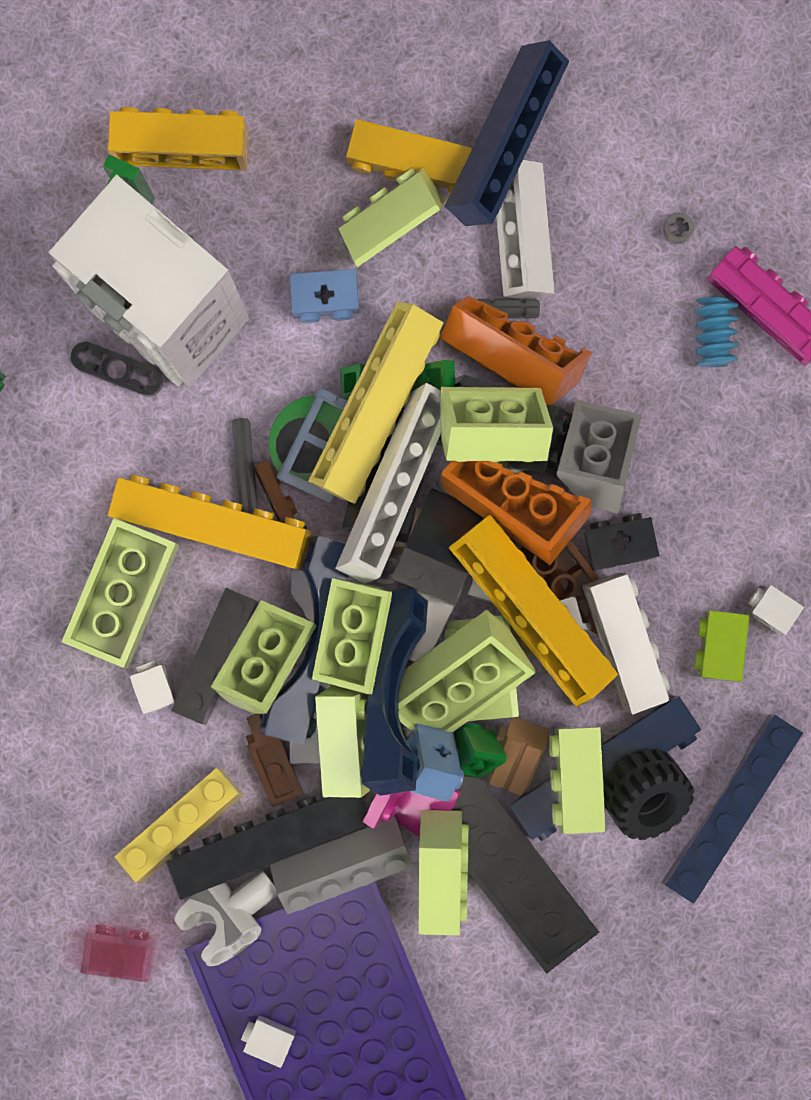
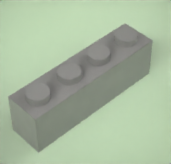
M393 817L389 822L383 821L375 829L367 827L270 864L277 895L287 914L303 910L306 907L414 867L396 817Z

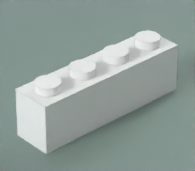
M523 160L496 218L503 296L534 299L555 293L543 163Z
M618 572L582 585L605 656L619 674L613 681L623 711L633 715L668 702L669 698L666 691L670 690V685L665 673L659 671L656 662L660 658L654 641L649 640L646 628H649V622L644 610H639L635 598L639 596V592L632 577L629 578L628 574Z

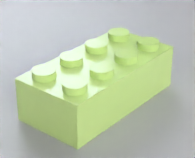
M113 518L62 639V643L120 667L129 668L180 545Z

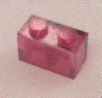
M96 925L95 930L90 929L86 932L80 973L148 982L151 979L157 938H150L148 931L129 929V934L115 933L116 927Z

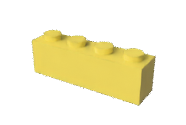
M216 768L114 857L135 883H144L166 864V860L171 859V851L189 844L243 797L244 794L223 769Z

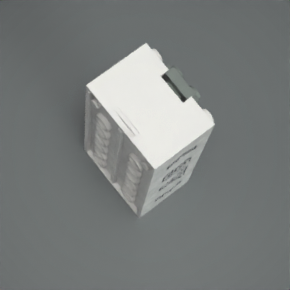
M117 174L48 252L56 261L52 267L64 278L63 280L74 291L75 296L89 308V311L103 323L106 322L126 343H132L153 366L156 364L161 368L160 370L178 387L184 383L190 388L250 319L229 270Z

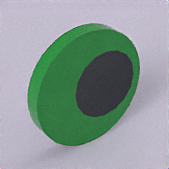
M316 395L302 397L291 402L278 414L273 422L269 435V452L278 472L287 458ZM324 401L309 433L328 442L343 410ZM304 441L289 473L308 482L323 450Z

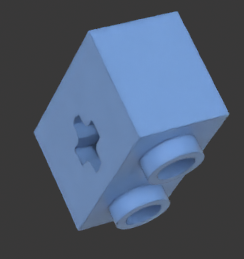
M356 269L290 274L292 313L294 318H300L301 323L319 322L320 316L333 315V320L336 321L353 319V314L360 313ZM323 290H328L330 296H335L329 298L328 304H322L321 299L316 298L322 295Z
M416 723L407 740L409 747L418 757L416 790L411 792L449 802L455 789L458 790L461 787L464 772L460 768L459 749L456 748L454 733Z

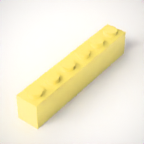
M396 302L308 482L342 500L356 503L358 497L365 490L366 480L372 468L380 459L381 450L387 437L395 429V421L402 407L407 404L410 398V391L416 378L424 370L425 360L431 348L439 339V331L443 325L442 321L414 304Z

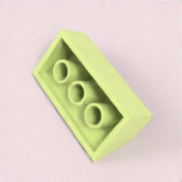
M485 610L404 670L398 697L400 722L411 731L416 723L454 732L534 675L535 669L510 630L488 610Z

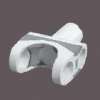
M260 870L234 891L225 882L193 895L178 910L174 921L181 930H188L194 926L198 927L204 923L216 924L215 934L209 941L210 944L205 947L201 954L206 965L216 966L239 954L258 938L261 933V927L252 915L277 896L276 888L266 874Z

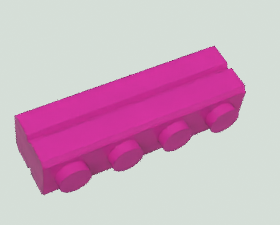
M735 246L706 280L730 301L738 303V308L802 365L806 366L811 362V311L806 307L808 305L807 300L796 291L788 292L781 285L783 283L782 278L773 270H763L756 263L758 258L752 251L746 247L740 249Z

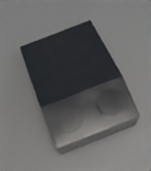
M431 488L392 576V581L408 588L412 587L420 593L454 607L469 572L449 547L484 518L455 497Z

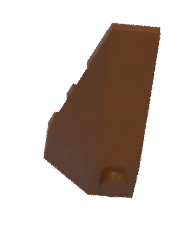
M510 537V540L523 552L526 560L538 575L546 581L547 586L559 601L576 597L582 623H590L591 631L598 635L582 585L599 580V578L573 542L570 540L551 565H549Z

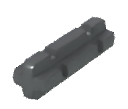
M477 299L506 312L508 318H521V315H525V318H538L540 315V302L538 299H526V302H521V299H494V302H490V299Z

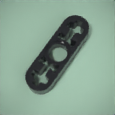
M80 342L71 351L72 364L76 369L85 374L145 397L154 396L162 389V375L156 368L91 342ZM87 349H91V355L94 358L102 360V354L108 356L102 362L101 373L95 371L99 366L95 363L87 362L85 366H82V360L78 357V354L80 352L86 353ZM116 360L122 361L126 365V373L118 379L112 378L108 374L109 365ZM133 366H137L138 369L135 373L146 377L148 373H153L152 378L156 381V385L148 386L147 390L142 389L143 384L132 378V385L126 384V382L132 376Z

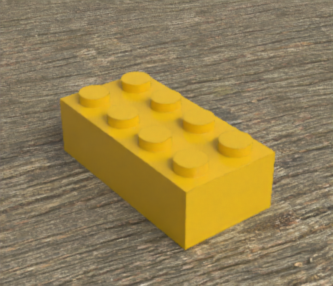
M120 107L119 111H110L108 152L110 155L135 167L247 171L249 131L245 117L239 116V113L236 111L224 110L220 111L219 115H206L205 111L198 109L186 110V114L172 113V110L166 108H154L152 113L139 112V109L134 107Z

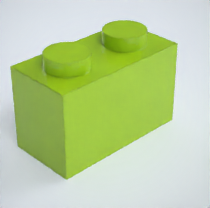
M709 610L705 612V617L699 618L697 636L703 637L702 648L695 651L693 664L694 670H699V678L742 682L750 615Z

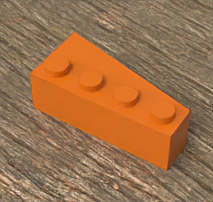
M467 296L454 304L440 339L447 342L455 351L463 352L476 360L481 367L499 374L510 385L520 388H541L547 405H552L577 385L593 353L584 348H581L580 352L574 351L564 346L567 340L554 335L553 339L539 335L534 330L536 326L525 321L511 322L507 320L508 314L471 296Z
M451 461L441 473L443 490L481 517L486 518L488 515H491L503 527L504 532L509 537L549 565H551L591 515V499L581 495L579 497L574 496L553 484L551 486L532 479V476L523 472L516 473L503 468L502 464L497 462Z

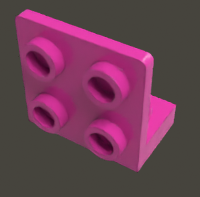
M455 789L449 802L412 793L411 791L382 796L376 794L363 822L375 829L384 820L389 822L393 817H396L398 824L420 838L421 810L452 811L461 792Z

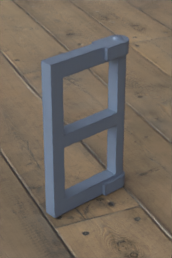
M319 388L315 400L276 478L280 482H285L330 504L334 495L289 473L304 441L324 450L327 441L309 433L323 402L325 401L341 410L344 409L347 400L329 392L327 389Z

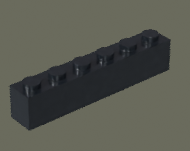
M314 795L296 802L298 807L296 810L285 813L283 807L265 814L267 821L255 826L252 820L233 827L235 833L222 838L221 832L202 839L204 846L194 850H190L189 845L171 851V859L166 860L165 863L178 898L180 900L368 826L363 822L367 812L362 799L356 797H326L317 801Z

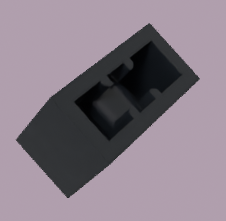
M642 513L624 516L622 517L623 523L611 526L609 520L591 523V530H587L583 534L592 570L598 571L659 557L651 517L643 519ZM617 533H621L623 538H629V543L624 545V550H621L619 545L612 544V540L617 537Z

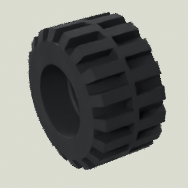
M654 748L652 751L643 749L638 754L636 752L630 754L627 759L620 760L617 766L608 772L607 775L609 777L603 780L604 808L621 832L633 840L636 838L646 840L649 837L653 839L659 837L663 832L667 833L675 824L678 825L682 821L681 818L684 815H687L690 810L688 806L694 800L692 795L694 787L691 785L690 780L670 754L666 751L662 752L660 749Z

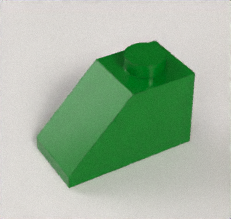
M465 724L454 732L456 748L459 749L460 768L463 770L464 776L480 779L506 762L507 755L501 743L497 741L494 731L483 730L482 726L478 724Z

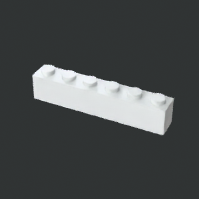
M425 383L410 393V398L403 409L335 568L364 584L380 578L441 434L440 390L432 385Z

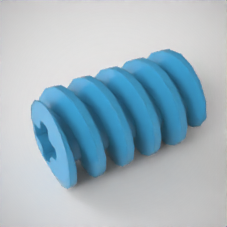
M720 297L698 298L696 301L705 306L698 308L696 314L705 319L696 323V328L704 331V333L696 336V341L705 346L697 348L696 355L705 359L696 362V366H729V363L738 360V356L729 354L730 349L738 347V343L729 340L730 336L738 334L737 329L729 327V323L738 321L737 316L729 314V310L737 308L738 303Z

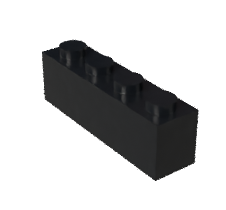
M225 588L171 709L172 712L199 724L207 725L219 697V694L211 685L260 602Z

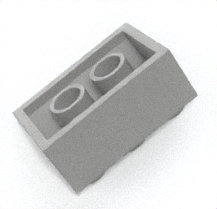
M576 400L557 476L577 497L581 495L591 499V507L619 513L642 415Z

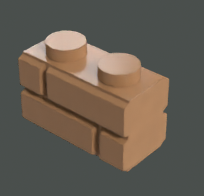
M518 717L511 718L508 728L501 726L497 735V741L501 743L507 755L506 762L490 772L487 780L489 784L502 789L506 787L508 791L520 796L526 794L544 753L550 733L548 728L537 724L530 725L529 721Z

